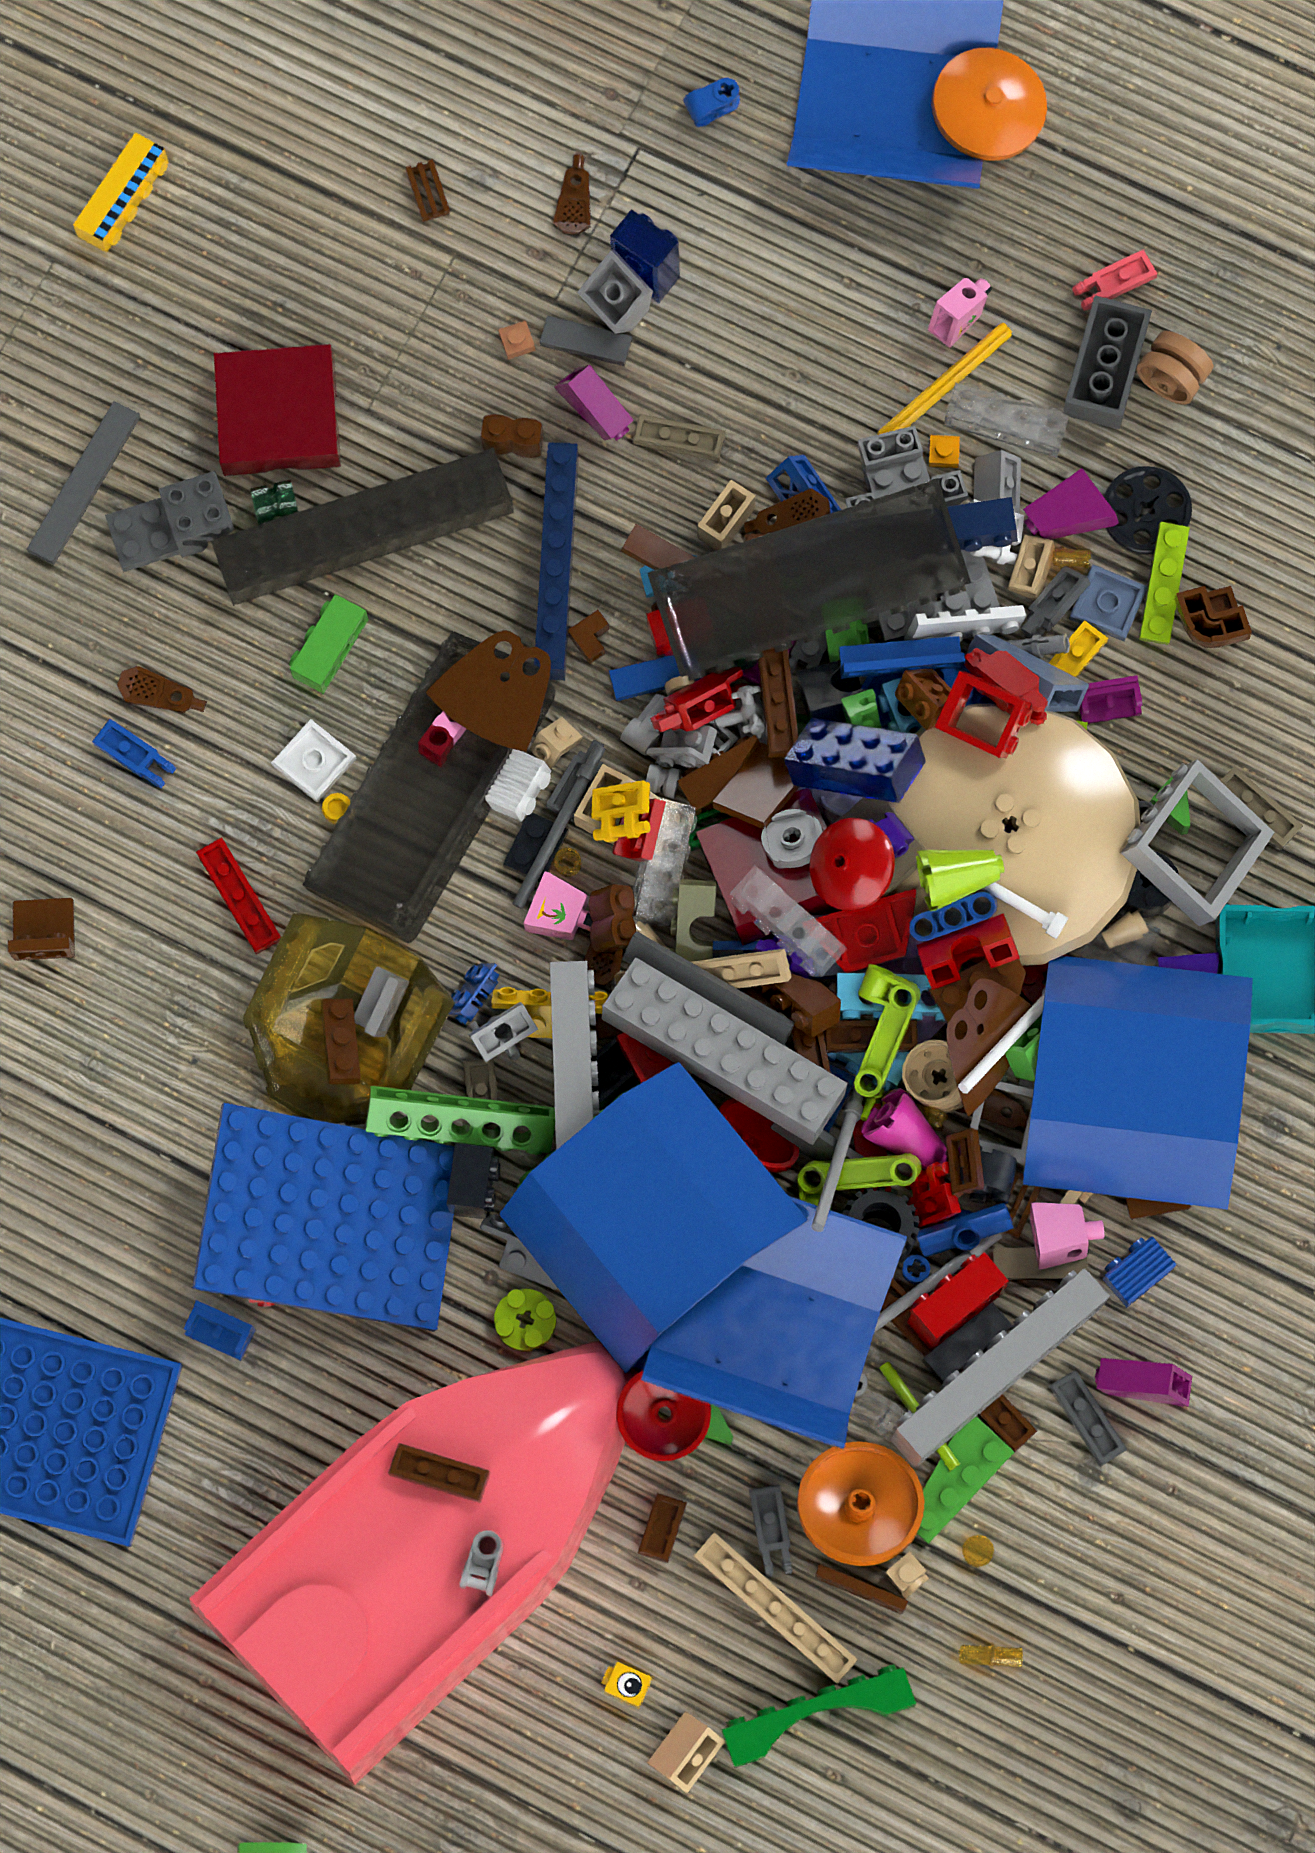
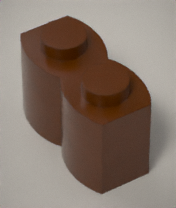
M499 414L483 417L481 441L485 451L496 455L512 452L523 458L541 456L544 439L541 422L532 418L512 420L507 416Z
M612 884L591 892L589 912L593 923L590 929V939L594 951L613 953L626 949L633 934L636 933V926L632 917L635 900L630 886Z

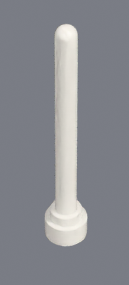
M996 882L982 888L1043 924L1042 928L1047 930L1046 934L1057 939L1068 920V917L1060 912H1057V914L1052 911L1047 913Z

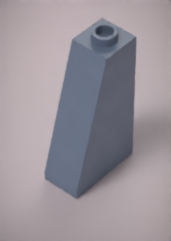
M975 635L969 645L968 653L976 648L989 655L996 651H1007L1039 677V692L1048 701L1045 711L1078 712L1089 684L995 635Z

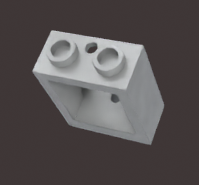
M1004 1075L995 1087L996 1089L1033 1097L1035 1082L1020 1079L1019 1084L1008 1082V1076ZM984 1102L974 1111L970 1128L978 1130ZM1032 1104L1021 1148L979 1138V1144L983 1147L982 1151L992 1153L993 1149L999 1150L1015 1157L1017 1162L1025 1164Z

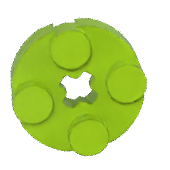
M515 1289L510 1291L499 1302L494 1314L495 1328L500 1339L507 1347L519 1352L533 1351L547 1344L553 1337L557 1325L554 1306L544 1294L533 1289ZM525 1312L531 1313L530 1318L534 1320L533 1325L527 1324L525 1328H521L517 1317L524 1315Z

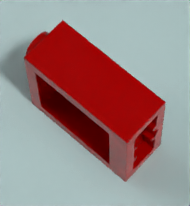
M959 671L934 728L998 758L1007 759L1008 755H1012L1018 746L1019 738H1017L1021 726L1025 727L1030 720L1032 710L1029 708L1032 702L968 672ZM973 687L1015 705L997 746L956 727Z

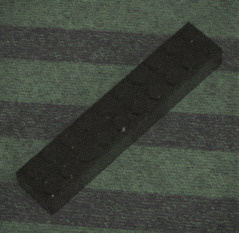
M490 448L212 540L211 543L234 606L512 514L514 509L512 498L494 448Z

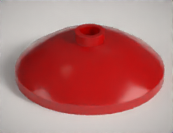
M846 818L831 824L820 834L811 852L809 868L812 884L818 895L827 904L837 909L856 911L873 905L887 891L894 874L895 856L888 836L879 826L861 818ZM843 857L844 865L840 867L839 862L840 859Z
M734 1098L725 1101L719 1108L721 1114L769 1172H783L794 1165L799 1156V1147L772 1130L770 1127L773 1121Z
M643 1371L639 1372L624 1386L617 1403L616 1418L623 1439L636 1453L651 1460L673 1461L685 1457L694 1451L707 1435L711 1423V1404L642 1381ZM668 1407L670 1409L671 1415L668 1419L660 1417V1408Z

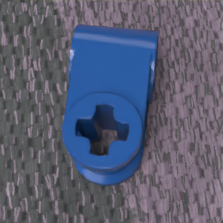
M727 77L721 78L703 88L690 92L683 98V103L695 126H706L715 119L738 108L740 104L739 86L735 80Z

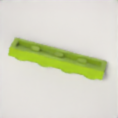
M1165 522L1159 523L1139 640L1164 645L1170 643L1176 610L1174 599L1176 593H1179L1190 527Z

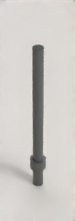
M595 744L586 763L581 764L576 773L578 778L512 903L514 906L520 909L524 908L588 783H592L597 774L596 768L606 750L604 747Z

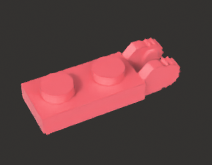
M1141 250L1093 273L1091 277L1074 285L1072 291L1077 296L1090 291L1096 286L1098 293L1086 298L1080 304L1083 310L1088 311L1092 307L1095 295L1114 299L1157 278V272L1145 251Z

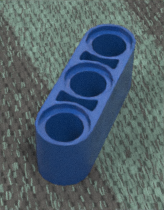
M978 892L961 898L939 910L918 914L910 922V933L918 941H929L989 919L997 911V900L988 892ZM979 897H986L991 903V909L985 915L979 914L975 910L974 904ZM952 907L957 908L962 914V919L957 925H950L945 918L947 910ZM922 918L928 919L932 923L933 929L928 936H922L917 931V923Z

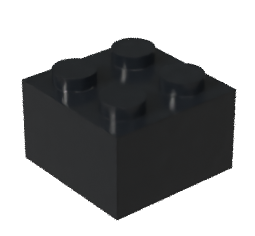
M455 1143L447 1199L448 1209L454 1216L485 1219L489 1211L494 1212L496 1193H494L495 1188L492 1185L493 1181H499L500 1163L499 1157H495L492 1147Z

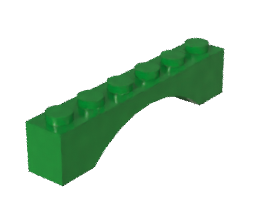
M895 1664L877 1670L879 1676L866 1679L865 1674L847 1680V1687L836 1690L835 1685H831L818 1690V1697L806 1700L805 1695L786 1701L788 1705L786 1708L776 1711L775 1706H770L757 1711V1718L746 1721L745 1717L742 1716L727 1721L728 1728L722 1729V1733L734 1768L765 1758L772 1745L787 1729L798 1721L817 1712L834 1708H856L888 1716L916 1706L904 1667L896 1669Z

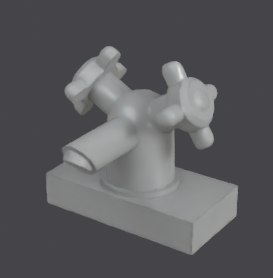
M747 685L740 687L737 692L732 693V699L739 698L735 700V709L731 710V713L716 718L714 720L715 726L723 728L736 724L740 738L750 736L751 738L756 735L760 743L767 744L763 706L758 694L761 691L760 687Z
M519 1002L509 1009H504L502 1014L491 1017L481 1027L475 1021L472 1022L470 1025L472 1032L468 1035L485 1062L503 1051L507 1053L510 1059L515 1061L520 1057V1051L515 1044L538 1030L524 1005Z

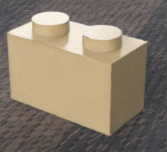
M730 480L697 525V538L722 554L756 508V495Z
M685 1711L647 1763L685 1793H688L725 1743V1740Z

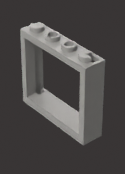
M1197 759L1186 765L1182 763L1178 770L1172 772L1171 777H1173V780L1158 792L1156 804L1147 809L1141 816L1142 824L1127 836L1129 838L1128 843L1121 854L1198 926H1202L1217 918L1275 832ZM1190 784L1195 786L1247 836L1205 898L1195 891L1148 846Z

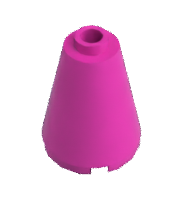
M901 1088L887 1094L882 1099L886 1104L880 1110L874 1107L867 1121H864L861 1132L868 1141L895 1155L908 1153L917 1156L921 1162V1168L924 1170L927 1169L928 1165L935 1162H945L947 1155H945L946 1146L909 1094Z

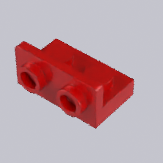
M656 798L649 799V813L639 814V822L648 821L650 831L641 834L638 838L619 837L617 841H614L612 853L638 862L652 861L666 801ZM624 817L620 818L619 825L624 824Z

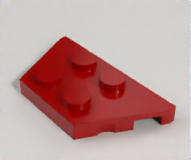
M914 888L881 898L865 909L856 911L841 910L802 922V926L845 973L866 969L869 964L879 965L906 957L910 939L909 926L914 916L917 890Z

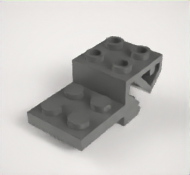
M215 471L159 488L160 498L105 515L123 572L179 554L183 558L202 552L208 546L207 541H220L235 530Z

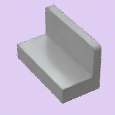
M1003 450L977 457L975 459L974 499L987 501L1012 497L1014 512L1020 514L1021 458Z
M376 967L355 1012V1023L366 1028L364 1032L374 1037H385L410 981L384 968Z

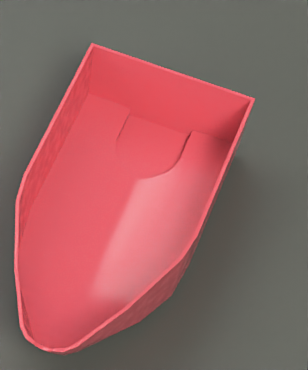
M592 1341L473 1376L405 1402L353 1443L189 1598L192 1609L347 1778L356 1785L543 1603L569 1569L613 1477L621 1456L625 1440L617 1424V1403L624 1386L638 1372L632 1368L626 1374L600 1341ZM401 1443L489 1470L491 1474L481 1503L390 1476L388 1472L398 1444ZM485 1530L496 1533L502 1539L504 1545L495 1588L491 1596L486 1595V1591L468 1586L465 1589L460 1588L462 1573L469 1557L473 1540L479 1532ZM492 1537L484 1538L480 1542L479 1548L481 1553L484 1555L492 1554L497 1547L496 1540ZM473 1575V1576H472V1577H474V1578H478V1579H481V1580H486V1578L481 1577V1576H477V1575Z

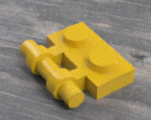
M641 780L592 789L591 818L601 821V828L593 831L595 841L614 842L619 837L625 836L629 839L638 838L641 834L650 831L648 821L639 822V814L649 813L650 783ZM624 817V824L616 826V818Z

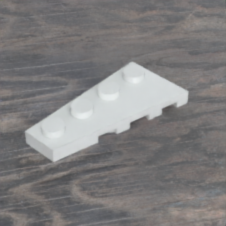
M1023 605L989 608L983 614H978V611L975 609L964 610L958 616L951 617L949 611L938 612L936 618L929 619L926 618L925 613L916 614L905 635L904 641L959 636L960 641L966 638L975 637V635H991L998 632L1011 634L1021 627L1026 618V613Z

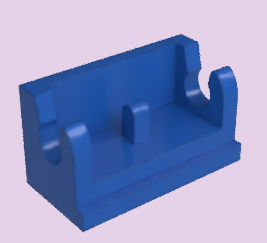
M196 1300L184 1326V1330H186L185 1336L240 1361L256 1331L253 1325Z

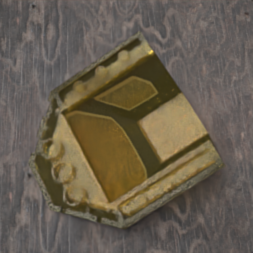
M294 912L243 1015V1022L245 1028L249 1029L254 1044L252 1049L259 1069L263 1071L269 1099L302 1118L340 1124L367 1117L371 1086L404 1090L412 1089L455 1001L420 956L368 927ZM376 967L384 968L410 981L385 1037H374L364 1032L366 1028L355 1023L361 1076L360 1083L328 1085L320 1006L322 999H352L355 1015Z

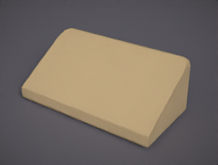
M1024 534L1009 581L1008 590L1034 601L1043 591L1055 553L1053 540Z

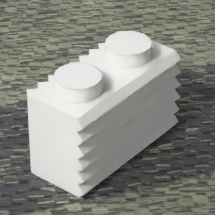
M513 749L509 759L506 760V764L503 765V769L500 770V774L497 775V779L494 780V784L491 785L485 800L493 810L522 822L526 815H530L536 805L535 799L540 790L548 786L551 779V770L545 761Z

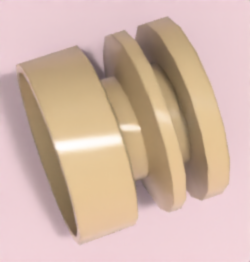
M927 1040L916 1045L907 1054L902 1067V1079L907 1091L926 1108L938 1113H951L962 1108L964 1105L956 1084L947 1042ZM941 1075L948 1078L945 1084L938 1081Z

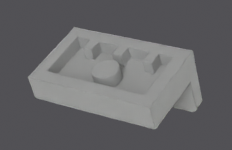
M701 726L696 730L687 732L682 729L675 731L668 729L664 731L660 748H648L646 754L655 759L657 765L665 768H672L673 765L694 768L696 764H709L717 730L711 726Z

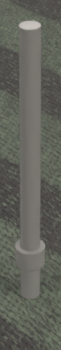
M855 1086L850 1101L846 1102L842 1113L844 1121L811 1227L817 1232L824 1230L854 1127L862 1115L863 1106L861 1104L864 1096L857 1092Z
M999 1233L981 1239L977 1247L972 1250H964L879 1314L874 1333L909 1308L921 1295L929 1293L937 1287L936 1284L950 1273L953 1275L960 1270V1265L970 1256L975 1254L978 1258L985 1250L1002 1239V1235Z

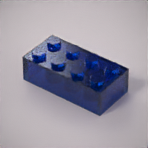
M811 718L784 758L794 786L900 803L926 763L918 735L816 718Z

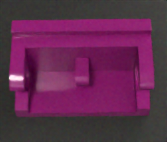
M1138 675L1087 683L1089 687L1079 707L1081 721L1092 724L1140 716L1143 704Z

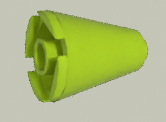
M919 850L916 852L918 855L916 856L919 881L921 887H924L925 893H929V896H924V900L930 912L939 910L999 881L1000 874L1005 872L1001 855H995L993 850Z

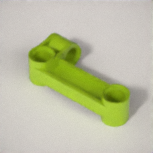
M869 964L858 990V995L871 1002L882 1004L885 1007L854 1081L857 1092L865 1097L875 1096L885 1086L921 996L920 989L914 982L895 975L885 968ZM899 989H906L911 993V1003H902L898 999L897 993ZM865 1074H872L876 1077L878 1082L876 1088H870L865 1085L863 1080Z
M908 1153L845 1159L836 1190L897 1185L907 1186L913 1183L919 1176L921 1162L917 1156ZM814 1160L800 1170L797 1178L799 1200L818 1206L831 1160ZM898 1164H909L913 1170L912 1176L902 1175L899 1172ZM814 1170L818 1172L821 1178L820 1183L810 1182L807 1178V1171Z

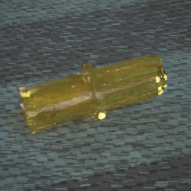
M990 1643V1646L961 1645L959 1648V1662L970 1665H989V1669H993V1666L1022 1668L1023 1648L994 1647V1643Z

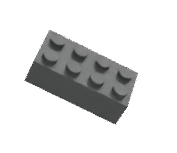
M1094 296L1062 415L1120 430L1152 310Z

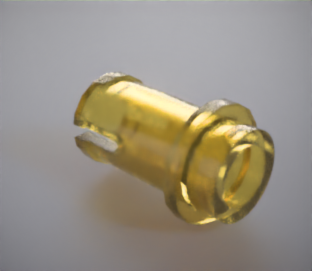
M1060 545L1059 548H1054L1052 564L1053 566H1058V569H1062L1063 566L1089 569L1090 562H1088V559L1091 560V551L1088 549H1064V546Z

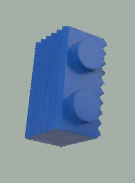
M1153 1236L1147 1241L1141 1237L1128 1248L1131 1252L1130 1255L1123 1260L1117 1257L1104 1268L1107 1273L1102 1280L1126 1308L1168 1275L1176 1266V1263Z

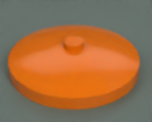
M995 48L972 49L953 58L939 74L931 98L933 117L943 137L960 152L970 157L987 161L1008 159L1025 151L1039 135L1047 114L1046 93L1035 71L1016 55Z
M848 1442L845 1443L844 1449L834 1446L824 1451L809 1465L799 1486L797 1510L806 1536L823 1554L841 1563L854 1566H871L893 1559L912 1543L919 1531L923 1518L924 1493L915 1471L899 1454L875 1443Z

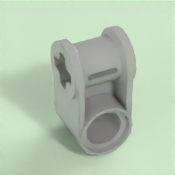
M485 1530L475 1536L469 1557L464 1566L460 1588L465 1589L468 1586L486 1591V1595H492L504 1546L502 1539L496 1533ZM486 1537L494 1538L497 1543L496 1550L490 1555L482 1554L479 1548L480 1542ZM473 1575L481 1576V1577L486 1578V1580H481V1579H478V1578H474V1577H472V1576H473Z

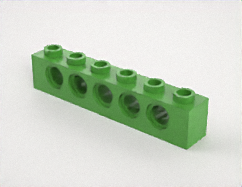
M371 1086L366 1117V1132H372L375 1136L379 1137L398 1135L413 1141L423 1138L432 1139L440 1144L458 1142L476 1146L484 1145L495 1147L500 1151H511L512 1149L525 1150L533 1155H540L543 1152L551 1153L555 1128V1107ZM398 1111L406 1114L401 1119H396L391 1115ZM427 1115H433L437 1119L433 1122H425L422 1118ZM457 1119H465L467 1124L457 1126L453 1122ZM489 1122H494L498 1124V1127L495 1129H486L484 1125ZM518 1126L529 1128L524 1133H518L514 1129Z

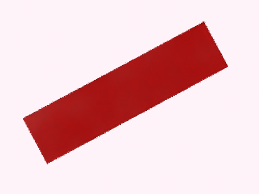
M221 837L196 851L197 856L255 954L257 955L281 941L282 937L223 838Z

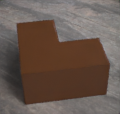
M596 610L568 629L569 638L589 664L605 655L604 647L597 638L609 630V623L600 611Z

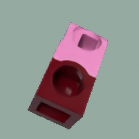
M442 711L419 740V754L442 767L447 760V755L458 739L464 734L466 728Z

